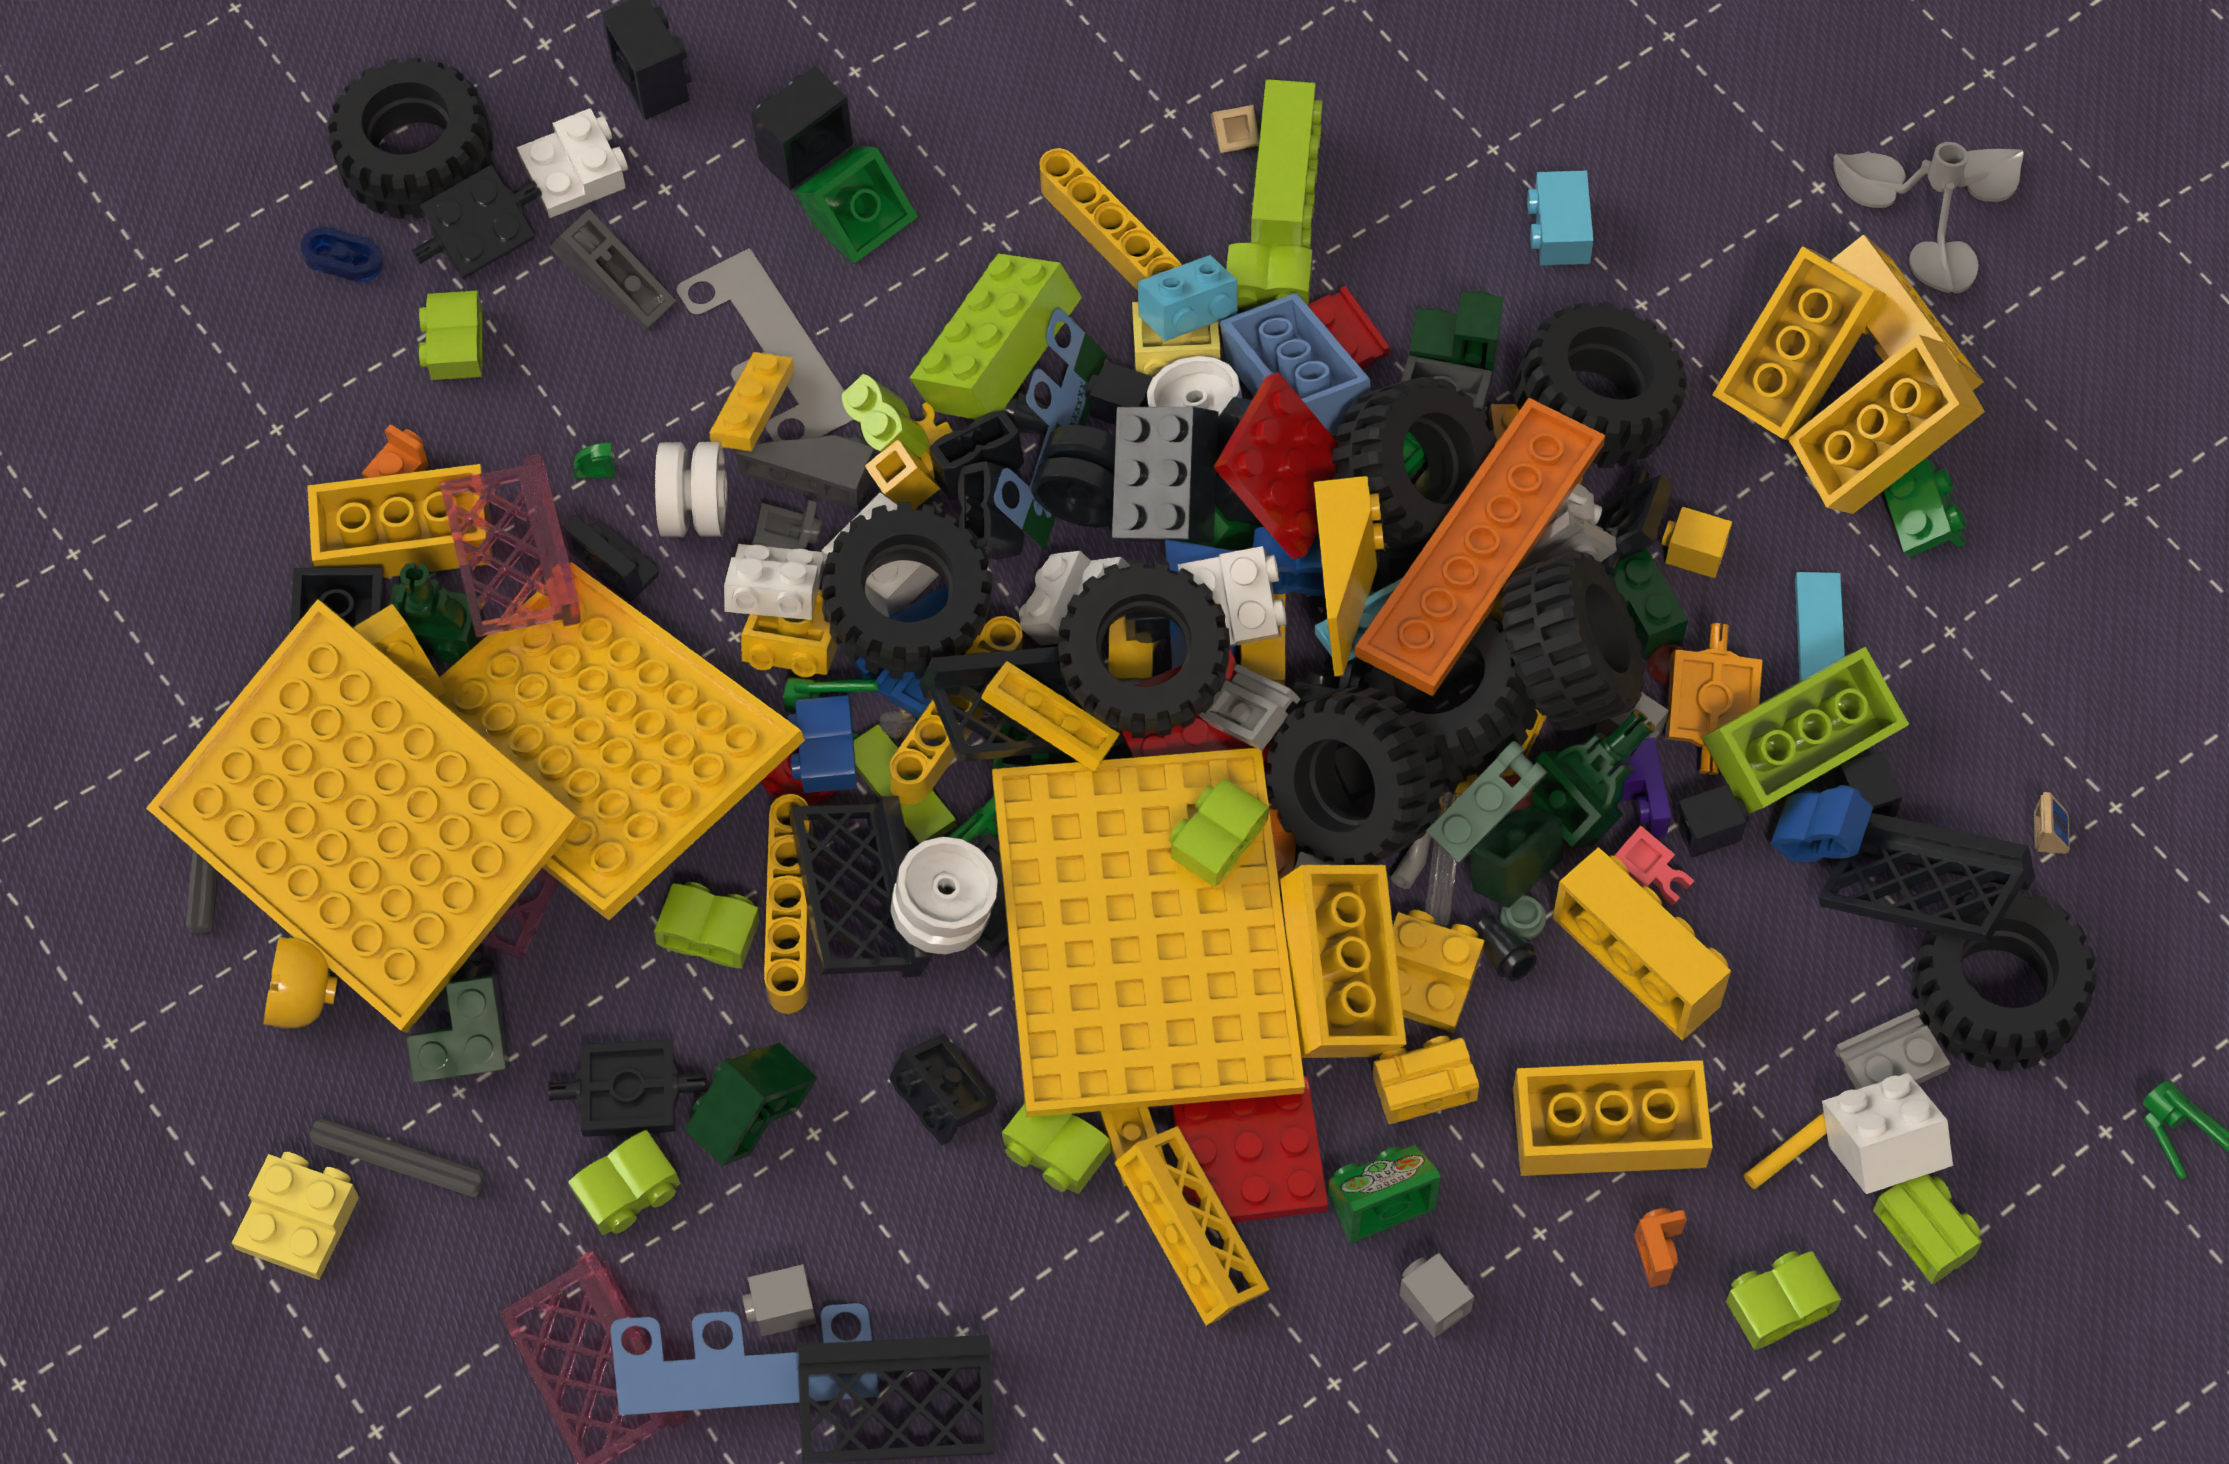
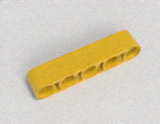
M1057 148L1045 152L1039 162L1041 192L1044 197L1137 291L1138 281L1182 265L1071 152ZM1134 254H1141V255H1143V256L1136 257V256H1132V255H1134Z
M998 616L991 619L985 624L980 636L976 637L973 646L964 655L1022 650V628L1020 624L1007 616ZM999 641H1005L1010 643L1011 645H1008L1006 647H1000L995 645L994 643H997ZM961 696L948 697L952 705L964 708L966 713L973 704ZM934 700L931 701L890 762V792L893 796H899L900 803L915 805L922 802L929 795L955 757ZM978 707L972 716L981 720L986 711ZM964 727L962 730L965 741L972 733V730ZM930 740H937L942 744L931 747L924 743ZM905 774H915L919 776L915 780H905L901 778V776Z
M786 794L778 797L771 804L769 811L764 980L770 1004L775 1010L785 1014L796 1013L807 1003L810 976L811 923L799 863L790 867L781 865V862L787 858H797L791 826L783 825L782 822L789 818V811L792 807L808 806L802 797L795 794ZM811 820L804 821L806 832L813 836ZM793 898L799 901L790 908L779 906L785 899ZM791 939L798 942L791 949L785 950L778 947L784 940ZM785 981L797 983L796 987L790 991L784 992L776 989L779 984Z

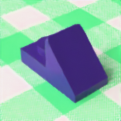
M1646 738L1631 756V761L1628 763L1635 770L1625 780L1621 801L1635 800L1639 824L1646 823L1647 831L1655 838L1667 837L1671 815L1655 738Z

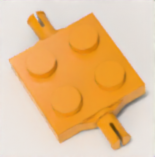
M1721 623L1710 624L1709 649L1699 652L1674 650L1671 654L1667 707L1669 712L1666 720L1665 739L1690 742L1698 747H1702L1699 773H1708V775H1717L1719 771L1702 736L1759 705L1762 659L1740 657L1731 651H1727L1729 625L1723 624L1720 626Z

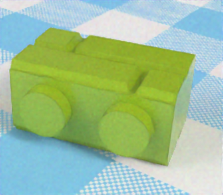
M1926 1174L1896 1184L1878 1198L1873 1211L1929 1282L1935 1284L1954 1269L1972 1259L1977 1254L1982 1241L1979 1238L1981 1231L1975 1220L1967 1213L1960 1214L1949 1201L1951 1193L1946 1184L1939 1177L1933 1176L1931 1178Z

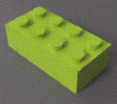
M1266 79L1251 219V243L1268 247L1294 245L1310 249L1323 100H1315L1316 83Z
M998 253L909 378L923 399L932 406L934 412L977 420L986 414L1003 411L1049 346L1046 340V333L1054 310L1061 309L1070 316L1082 296L1061 263ZM1059 321L1056 323L1054 337L1065 322Z
M1863 647L1702 736V739L1724 779L1729 784L1735 798L1740 797L1743 800L1749 814L1765 808L1905 728L1909 723L1867 648Z

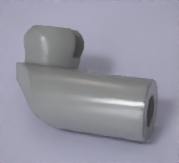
M1428 833L1413 842V845L1409 847L1391 875V880L1398 887L1409 889L1425 866L1431 842V836Z

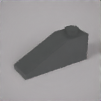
M590 209L583 213L549 246L580 280L644 329L649 328L676 302L674 297Z
M836 435L755 444L752 452L736 451L740 475L859 511L873 480L865 465L876 457L875 449L865 441L858 438L845 439Z

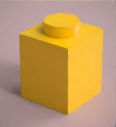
M899 439L865 465L883 494L896 505L897 502H911V509L915 510L941 489L923 462Z
M1682 507L1677 522L1669 520L1661 545L1669 547L1665 563L1716 578L1728 543L1732 521Z

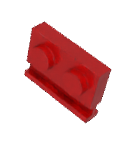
M1346 286L1340 288V292L1332 296L1328 294L1307 305L1362 370L1371 366L1374 360L1389 356L1390 346Z

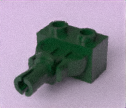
M416 563L406 564L400 572L402 583L393 584L388 606L394 605L409 626L425 655L435 656L444 662H458L479 641L485 619L479 596L449 592L443 588L439 590L440 584L437 580L430 579L427 566L420 563L417 569Z
M1633 710L1630 716L1609 738L1603 733L1597 732L1586 743L1576 744L1564 750L1543 751L1532 762L1534 765L1539 763L1548 773L1526 796L1571 847L1595 845L1624 815L1617 806L1623 796L1625 780L1635 770L1631 764H1628L1631 761L1630 754L1650 733L1656 730L1651 721H1648L1647 724L1644 723L1648 717L1641 711ZM1519 776V778L1515 781V784H1517V783L1520 781V779H1521L1520 776Z

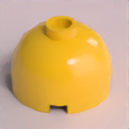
M279 937L271 973L270 989L268 990L264 1025L281 1029L301 1028L310 1025L319 1018L324 1003H334L338 977L329 976L330 969L325 957L311 943L298 938Z

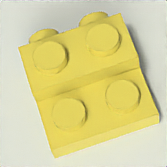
M1132 302L1135 371L1154 378L1163 367L1179 359L1204 356L1220 360L1218 322L1164 341L1139 317L1138 302Z
M284 1152L281 1158L268 1154L248 1195L252 1202L232 1241V1245L238 1251L320 1280L359 1196L353 1184L349 1183L351 1180L350 1176L338 1169L326 1167L322 1174L307 1168L309 1162L294 1153Z

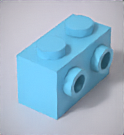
M1587 171L1537 172L1535 189H1528L1527 207L1528 214L1536 215V224H1531L1530 242L1531 249L1539 250L1540 265L1590 264L1593 230Z
M1211 255L1138 281L1139 317L1164 341L1237 315V279Z

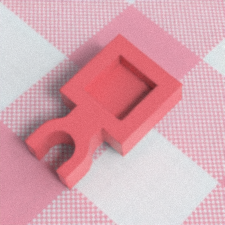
M1641 825L1614 855L1623 862L1628 869L1629 876L1641 887H1648L1653 882L1659 888L1661 897L1671 906L1680 897L1671 890L1670 882H1678L1686 890L1694 882L1685 872L1673 870L1667 865L1675 854Z

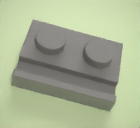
M1568 511L1546 527L1542 537L1520 569L1573 550L1590 554L1594 557V560L1602 562L1616 552V537L1584 519L1580 522L1574 519V513Z
M1237 664L1234 668L1237 674L1232 681L1225 680L1221 692H1217L1214 697L1213 705L1206 713L1201 712L1199 716L1210 726L1262 751L1287 718L1288 714L1285 711L1291 702L1297 704L1300 698L1290 688Z
M1917 1008L1836 1045L1834 1052L1844 1063L1845 1071L1856 1090L1882 1082L1888 1077L1900 1076L1909 1073L1915 1082L1920 1084L1948 1071L1950 1062L1928 1026H1925L1919 1018L1920 1013Z

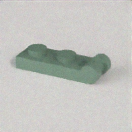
M1516 741L1508 745L1497 759L1426 830L1459 864L1548 773L1539 763L1535 765L1523 755L1525 749ZM1509 768L1521 777L1520 781L1513 788L1501 778Z

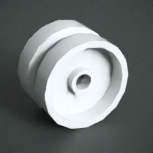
M1204 356L1179 359L1163 367L1151 380L1147 391L1149 407L1193 406L1219 411V415L1233 397L1242 398L1239 378L1232 367L1217 358Z
M682 442L659 443L656 455L655 499L657 524L661 537H684L690 526L691 510L694 528L700 537H723L728 501V483L721 442H698L693 451L691 469L688 451Z
M939 837L923 841L908 852L900 865L894 885L890 912L896 929L908 943L925 952L946 955L965 950L980 938L988 924L991 910L995 903L998 880L992 862L978 847L962 839Z

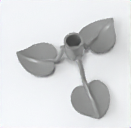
M1944 142L1936 147L1932 161L1924 160L1921 168L1907 182H1905L1906 174L1901 164L1894 158L1883 154L1859 153L1846 155L1835 153L1833 165L1836 179L1846 195L1853 201L1872 208L1891 206L1895 201L1896 192L1901 194L1908 192L1927 174L1932 188L1939 192H1944L1937 243L1932 241L1918 243L1910 253L1909 267L1914 276L1922 283L1946 293H1961L1968 290L1974 283L1978 272V259L1974 250L1967 243L1962 241L1945 242L1953 189L1957 186L1961 188L1967 186L1968 192L1974 198L1988 202H1998L2010 198L2016 192L2019 185L2024 151L2019 149L1966 151L1963 146L1957 143Z

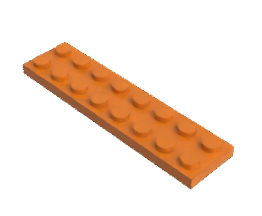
M1528 398L1355 646L1354 656L1433 696L1503 594L1504 587L1511 576L1521 568L1542 537L1547 526L1553 521L1604 446L1606 435Z

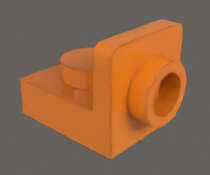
M390 424L384 431L388 443L363 470L362 476L364 479L425 471L429 466V462L424 450V442L411 430L405 429L401 431Z
M1661 1208L1648 1212L1643 1216V1219H1639L1634 1238L1650 1288L1668 1284L1674 1266L1678 1264L1674 1243L1671 1238H1665L1682 1233L1687 1221L1684 1210L1671 1212L1668 1208Z

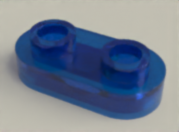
M318 227L307 232L300 243L301 253L307 266L313 270L356 282L369 281L380 273L383 266L382 256L375 242L339 230ZM329 251L327 255L319 256L321 252ZM361 262H367L364 265L357 266Z

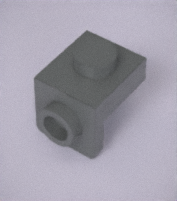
M808 500L804 514L762 503L757 516L752 545L758 544L765 547L805 549L807 543L815 545L821 526V519L814 518L817 502Z

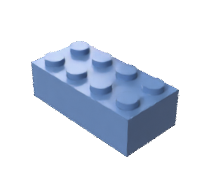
M1297 293L1220 321L1226 362L1236 372L1239 379L1252 395H1256L1266 376L1279 372L1332 436L1337 434L1339 425L1346 423L1343 418L1350 406L1357 404L1361 396L1371 392L1369 377Z

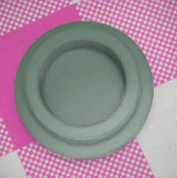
M1518 896L1505 903L1501 911L1500 922L1525 940H1530L1537 937L1544 929L1546 913L1543 906L1534 898Z

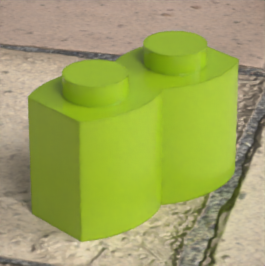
M1235 243L1229 245L1226 270L1237 279V309L1248 311L1297 293L1307 305L1309 304L1313 250L1294 245L1274 247L1256 243Z
M478 290L427 294L426 307H420L419 309L421 332H426V342L419 343L421 368L428 367L431 380L482 377L483 310Z
M862 374L842 393V403L846 412L851 418L861 424L865 440L877 451L882 452L897 439L918 458L929 449V441L924 429L910 419L908 408L903 399L873 378Z
M1225 778L1215 788L1211 785L1206 787L1195 805V808L1199 811L1189 821L1183 818L1176 825L1169 838V841L1173 843L1171 859L1215 888L1223 881L1241 854L1258 836L1266 824L1269 814V807Z
M687 882L685 885L672 884L654 930L656 944L680 954L700 956L719 965L743 968L760 922L758 908L753 906L751 900L738 894H729L728 897L714 896L708 888L695 882Z
M1025 1103L1002 1132L1003 1143L1007 1147L1005 1153L1008 1157L1022 1167H1027L1031 1164L1044 1172L1042 1174L1044 1180L1060 1192H1065L1068 1189L1079 1194L1111 1152L1110 1139L1081 1118L1072 1114L1026 1118Z
M647 1130L626 1140L608 1156L590 1164L568 1181L572 1192L602 1236L611 1231L617 1234L628 1229L636 1221L637 1213L650 1205L655 1208L667 1203L675 1195V1188L681 1184L676 1171Z
M1797 1251L1789 1252L1772 1264L1774 1268L1772 1271L1760 1275L1755 1270L1738 1277L1731 1284L1733 1289L1730 1290L1726 1303L1754 1350L1768 1346L1795 1330L1807 1327L1837 1310L1841 1298L1813 1251L1799 1255Z

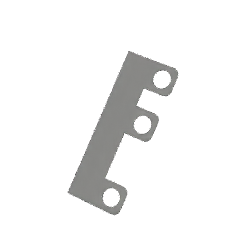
M750 248L681 282L677 286V293L689 312L695 315L702 314L731 300L764 350L762 353L793 358L795 372L787 387L799 405L768 420L766 430L774 442L784 441L779 437L777 429L779 424L786 419L793 418L803 423L805 432L800 439L821 437L854 420L848 415L842 403L844 389ZM697 282H708L714 287L715 296L706 304H696L689 299L688 291L690 287ZM749 359L732 369L731 376L735 383H737Z

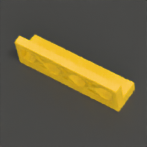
M1178 1126L1136 1143L1114 1162L1206 1326L1220 1320L1235 1307L1253 1300L1270 1290ZM1169 1143L1178 1159L1177 1168L1164 1163L1156 1148ZM1183 1185L1196 1190L1201 1199L1200 1209L1187 1204L1182 1195ZM1207 1226L1219 1231L1224 1240L1223 1250L1209 1243L1205 1236ZM1230 1267L1242 1272L1250 1286L1249 1289L1240 1293L1236 1291L1228 1276Z

